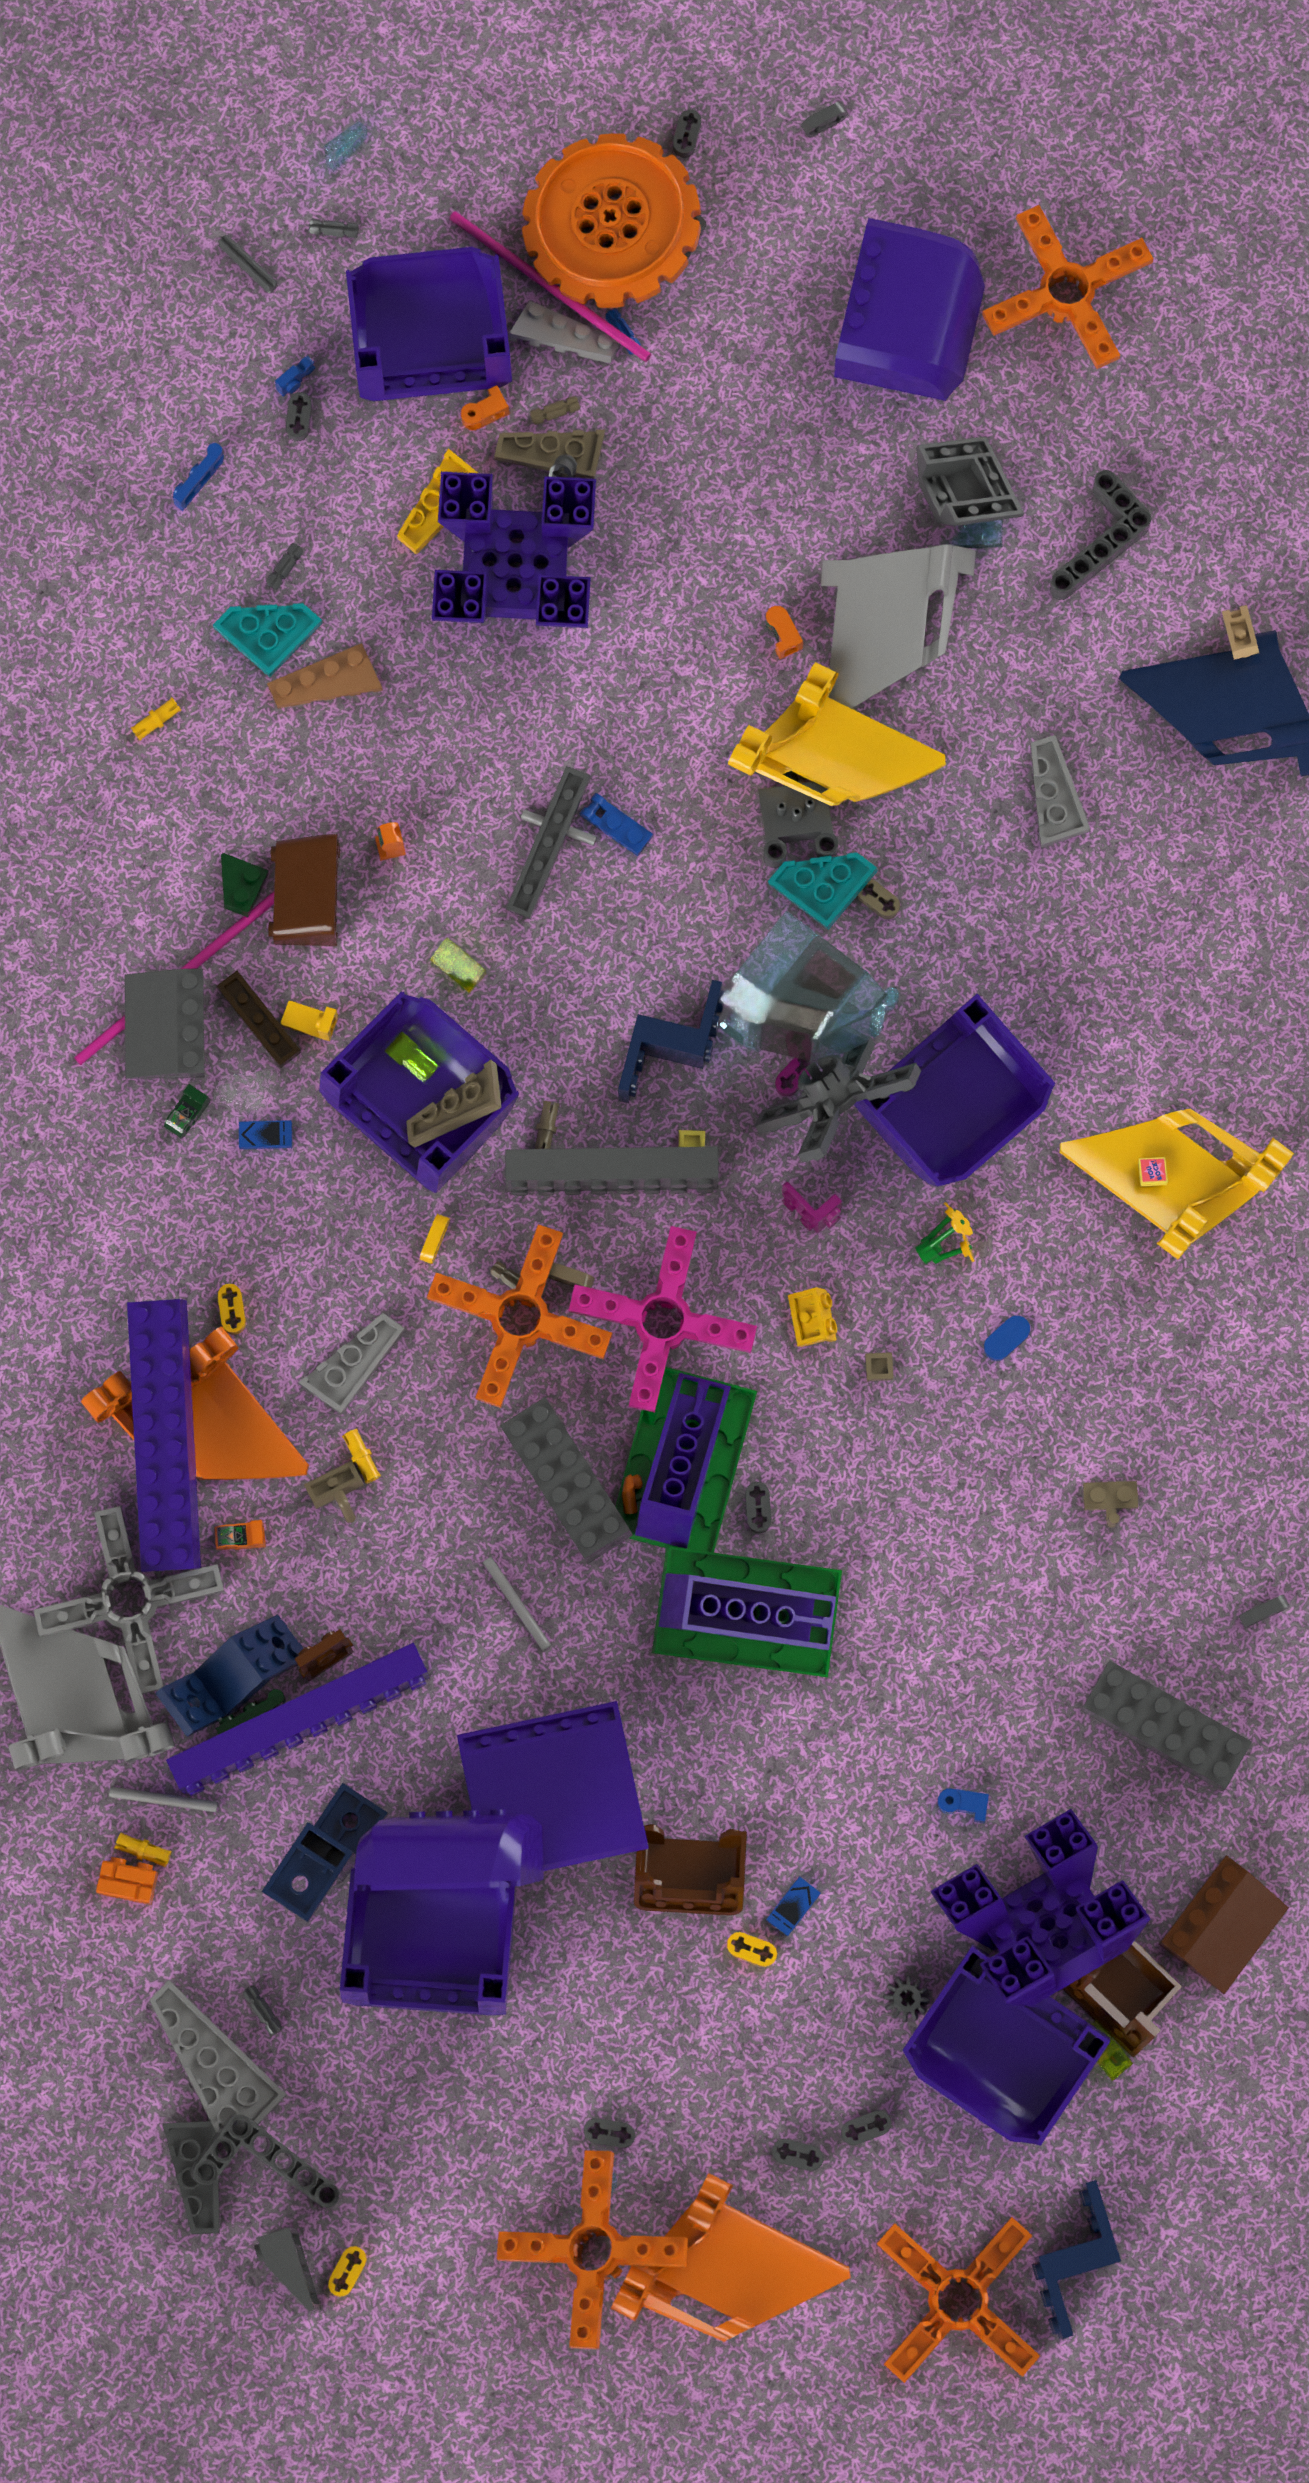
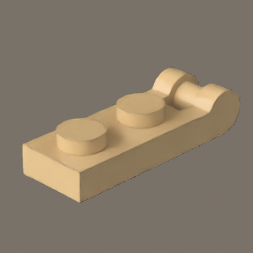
M1247 605L1240 606V609L1231 612L1230 610L1222 611L1234 659L1249 657L1259 653Z

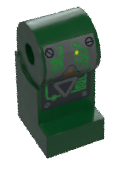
M190 1084L187 1085L183 1091V1096L164 1123L166 1129L181 1139L195 1125L210 1103L207 1095Z

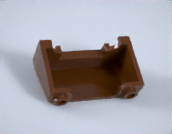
M338 834L276 841V846H271V862H275L273 921H269L268 936L273 937L274 945L337 946L338 858H340Z
M648 1824L644 1826L649 1849L636 1851L635 1907L645 1911L711 1915H736L742 1912L747 1831L728 1829L720 1834L719 1841L666 1839L664 1831L657 1825Z

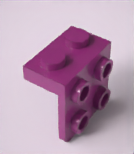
M786 1181L782 1185L783 1204L791 1212L796 1210L801 1215L800 1221L807 1230L811 1231L814 1229L818 1234L826 1226L831 1228L841 1219L839 1215L842 1212V1200L836 1194L815 1211L789 1182Z

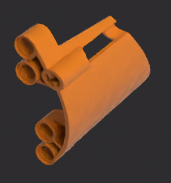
M223 1327L217 1328L202 1343H198L190 1348L196 1478L199 1480H237L307 1475L309 1464L226 1363L237 1352L239 1347ZM118 1371L111 1375L101 1387L90 1391L81 1400V1403L97 1423L112 1416L134 1440L131 1381L121 1371Z
M708 2173L696 2199L664 2236L686 2237L688 2239L686 2267L632 2265L610 2309L636 2321L642 2307H645L725 2342L850 2279V2267L725 2204L733 2185ZM685 2294L732 2319L714 2328L673 2307L670 2303L674 2297Z

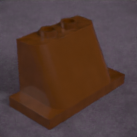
M1134 1941L1127 1951L1064 1987L1063 1990L1134 2058L1161 2031L1151 2020L1182 1986L1166 1972V1969L1161 1964L1157 1963L1146 1952L1143 1946Z

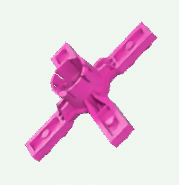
M674 1226L670 1227L656 1292L647 1295L641 1301L630 1299L624 1295L574 1285L569 1312L635 1327L640 1340L643 1342L629 1407L655 1413L670 1348L672 1350L676 1349L684 1339L747 1353L752 1351L757 1330L756 1325L708 1314L692 1313L688 1304L682 1299L697 1235L696 1231ZM657 1304L661 1305V1308L671 1310L677 1308L682 1317L679 1332L667 1339L656 1338L650 1335L643 1326L647 1312L650 1309L655 1310Z

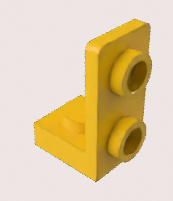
M288 1001L281 1025L330 1042L338 1020V1014L336 1009L327 1006L324 1012Z

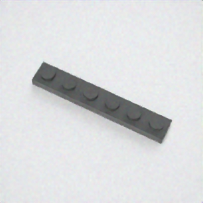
M566 766L508 902L507 911L531 920L591 779L589 774Z

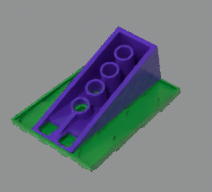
M665 1367L655 1413L641 1410L615 1505L633 1534L629 1539L647 1542L648 1544L663 1548L670 1546L714 1553L756 1399V1390ZM630 1474L632 1476L638 1474L641 1476L643 1483L640 1489H635L638 1512L625 1514L622 1500L624 1479Z
M666 1546L652 1653L828 1677L842 1570Z

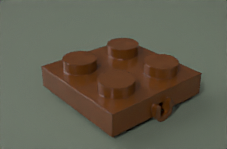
M341 1629L336 1632L330 1631L321 1638V1642L313 1647L307 1646L299 1652L298 1657L295 1658L300 1667L298 1671L309 1682L352 1654L354 1651L351 1647L354 1645L348 1637H345Z

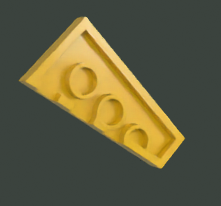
M449 448L444 454V459L440 466H437L429 485L421 493L416 507L411 510L397 534L398 540L416 555L444 527L438 523L441 472L478 473Z

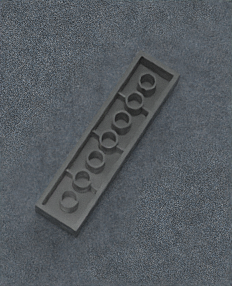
M718 1146L505 1149L507 1192H512L514 1196H526L528 1192H538L539 1195L550 1196L554 1195V1191H565L566 1195H580L581 1191H591L593 1195H605L607 1191L618 1190V1194L622 1195L633 1194L634 1190H644L645 1194H659L660 1190H671L673 1194H684L688 1189H697L698 1193L707 1194L712 1193L713 1189H718Z

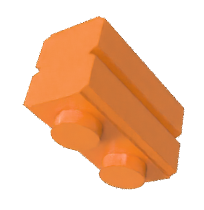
M111 1857L110 1862L103 1860L96 1888L97 1894L152 1905L158 1879V1872L153 1870V1865L137 1862L136 1867L126 1865L127 1860Z

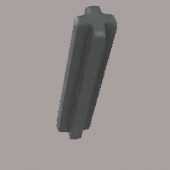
M224 235L218 241L219 247L267 293H272L277 288V281L229 235Z

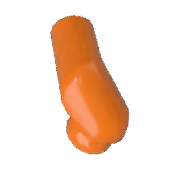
M630 1474L624 1479L622 1500L625 1514L638 1512L635 1489H640L643 1486L642 1478L638 1474L634 1476Z

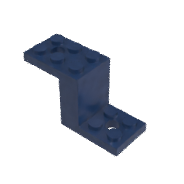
M712 980L700 1029L640 1014L637 1015L618 1088L620 1102L629 1104L630 1097H636L639 1086V1075L636 1074L643 1071L645 1055L703 1069L704 1062L710 1063L713 1051V1041L710 1039L717 1036L720 1016H717V1012H723L726 1000V991L722 990L721 981Z
M275 1615L231 1636L193 1673L161 1687L155 1694L188 1737L236 1713L272 1678L298 1666L295 1658L298 1657L303 1646L296 1640L280 1616Z
M342 1783L315 1825L313 1826L307 1822L261 1892L306 1922H309L337 1878L343 1882L355 1865L359 1839L377 1822L385 1819L388 1812ZM353 1813L358 1817V1823L354 1828H346L343 1825L345 1815ZM298 1876H303L308 1880V1886L302 1892L295 1891L292 1886L293 1880Z
M1097 2180L1081 2184L1083 2190L1079 2191L1083 2207L1088 2206L1091 2217L1087 2218L1091 2234L1096 2233L1097 2239L1034 2257L1036 2263L1032 2264L1036 2280H1041L1044 2290L1040 2291L1044 2307H1050L1052 2317L1048 2318L1051 2332L1053 2335L1058 2334L1059 2339H1065L1074 2336L1058 2280L1121 2262Z

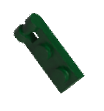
M279 1689L271 1690L268 1694V1699L258 1704L257 1701L246 1705L242 1709L244 1712L236 1717L229 1715L219 1721L220 1726L215 1728L217 1733L221 1734L286 1703L285 1695Z

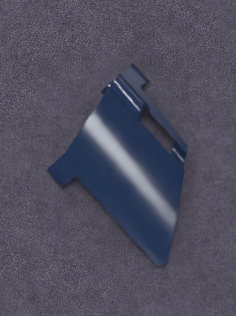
M1276 630L1255 634L1259 653L1249 657L1234 659L1231 650L1125 670L1119 676L1121 682L1169 722L1211 764L1223 765L1297 756L1301 777L1309 776V713L1280 652ZM1262 732L1269 734L1272 738V744L1269 747L1225 755L1213 744V741Z

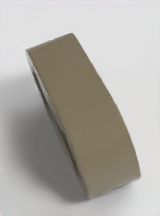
M871 879L865 888L872 886V893L877 897L874 898L870 894L863 896L862 890L857 895L858 900L881 918L893 919L897 916L900 909L898 898L878 882ZM881 899L886 904L890 901L893 902L892 908L894 911H883L884 905L879 900Z
M555 1262L548 1277L572 1287L579 1285L592 1288L595 1280L593 1276Z

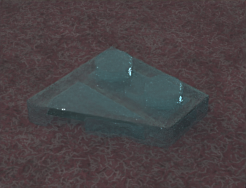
M360 121L350 126L324 146L326 165L333 172L368 138L367 127Z
M1003 520L962 525L963 527L958 536L952 540L953 546L964 548L1002 547Z

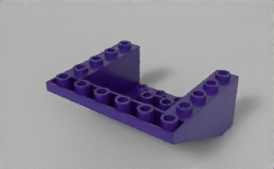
M617 1701L457 1735L471 1809L479 1810V1815H490L491 1809H506L507 1814H529L542 1824L543 1871L649 1849Z

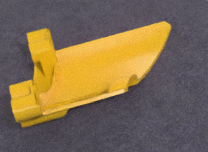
M815 662L806 680L802 683L793 703L765 732L751 725L747 726L739 744L736 745L730 756L728 765L750 776L757 772L823 803L836 806L847 799L858 802L903 787L946 766L945 754L829 698L839 673ZM793 771L828 790L819 793L782 774Z
M1192 1109L1171 1112L1157 1119L1060 1143V1153L1163 1230L1165 1234L1157 1242V1245L1177 1260L1193 1242L1209 1232L1261 1191L1264 1193L1294 1155L1291 1150L1275 1138H1272L1263 1152L1259 1153ZM1189 1124H1198L1230 1148L1233 1152L1232 1158L1227 1161L1218 1160L1179 1131L1178 1128ZM1165 1157L1167 1185L1140 1186L1139 1158Z

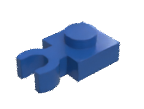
M307 355L297 366L293 365L275 380L276 390L283 397L288 392L292 394L297 391L301 386L302 378L316 369L313 365L315 364L314 361Z

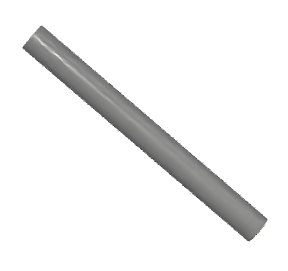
M489 1557L483 1562L484 1566L541 1650L544 1651L551 1646L550 1642L493 1558Z
M112 1786L109 1791V1797L210 1812H217L218 1807L217 1801Z

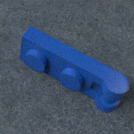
M212 443L207 447L208 455L200 464L197 463L192 467L189 472V478L184 484L180 483L175 488L173 500L175 506L180 510L184 511L222 465L224 455L222 447L218 443Z
M595 793L590 799L591 803L589 806L584 807L579 813L580 816L636 856H639L653 838V833L607 802L601 795ZM599 808L605 811L601 818L595 815Z

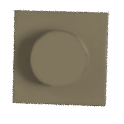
M892 1352L865 1354L866 1382L891 1381L894 1379Z

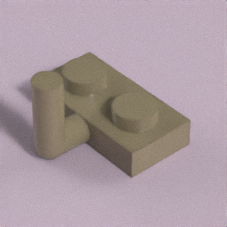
M352 1461L304 1484L316 1509L336 1500L346 1522L352 1523L356 1520L346 1494L363 1486L364 1483Z
M1137 1481L1083 1483L1084 1511L1106 1510L1107 1525L1110 1528H1114L1120 1520L1117 1509H1138Z

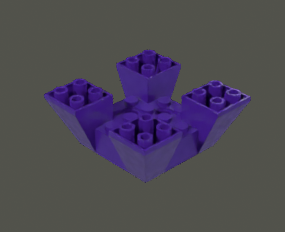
M441 472L438 523L464 541L463 571L435 570L432 621L484 623L487 617L536 619V626L588 628L591 577L567 576L568 548L590 533L594 528L596 479L544 476L542 512L493 510V474ZM514 538H521L523 540L520 543L511 542ZM487 561H494L496 563L490 567L484 565ZM513 562H519L521 564V566L517 568H513L509 565ZM539 563L547 565L544 569H538L535 566ZM513 586L520 588L517 592H510L508 589Z
M1072 1809L1024 1836L1043 1874L1005 1897H1000L978 1864L930 1891L958 1932L997 1953L980 1963V1965L1006 2004L1036 2005L1127 1951L1150 1921L1149 1915L1123 1880L1096 1896L1091 1892L1090 1887L1098 1846Z

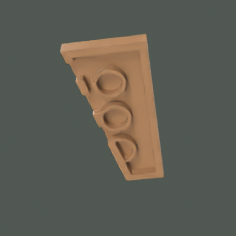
M362 643L267 683L277 708L308 704L319 700H331L348 695H361V693L383 691Z

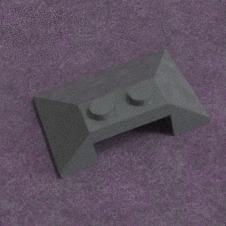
M986 436L917 445L919 486L937 524L958 526L1023 517L1024 512Z

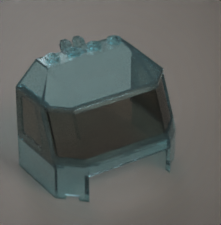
M786 911L736 972L732 979L736 984L731 992L726 990L720 998L723 1003L735 1012L730 1016L732 1021L729 1022L725 1019L719 1028L749 1050L756 1052L764 1050L810 1061L809 1064L815 1062L816 1065H819L817 1059L828 1055H841L867 1043L871 1037L876 1038L884 1028L883 1023L886 1020L884 1018L887 1013L886 1011H892L899 1001L900 993H898L897 988L893 987L887 988L884 991L866 970Z

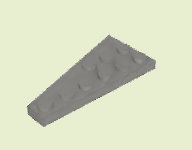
M169 1980L149 2000L216 2133L226 2120L235 2114L245 2115L259 2125L286 2097V2094ZM241 2119L235 2120L232 2124V2130L236 2135H240L245 2131V2123ZM222 2141L221 2143L226 2153H228V2145Z

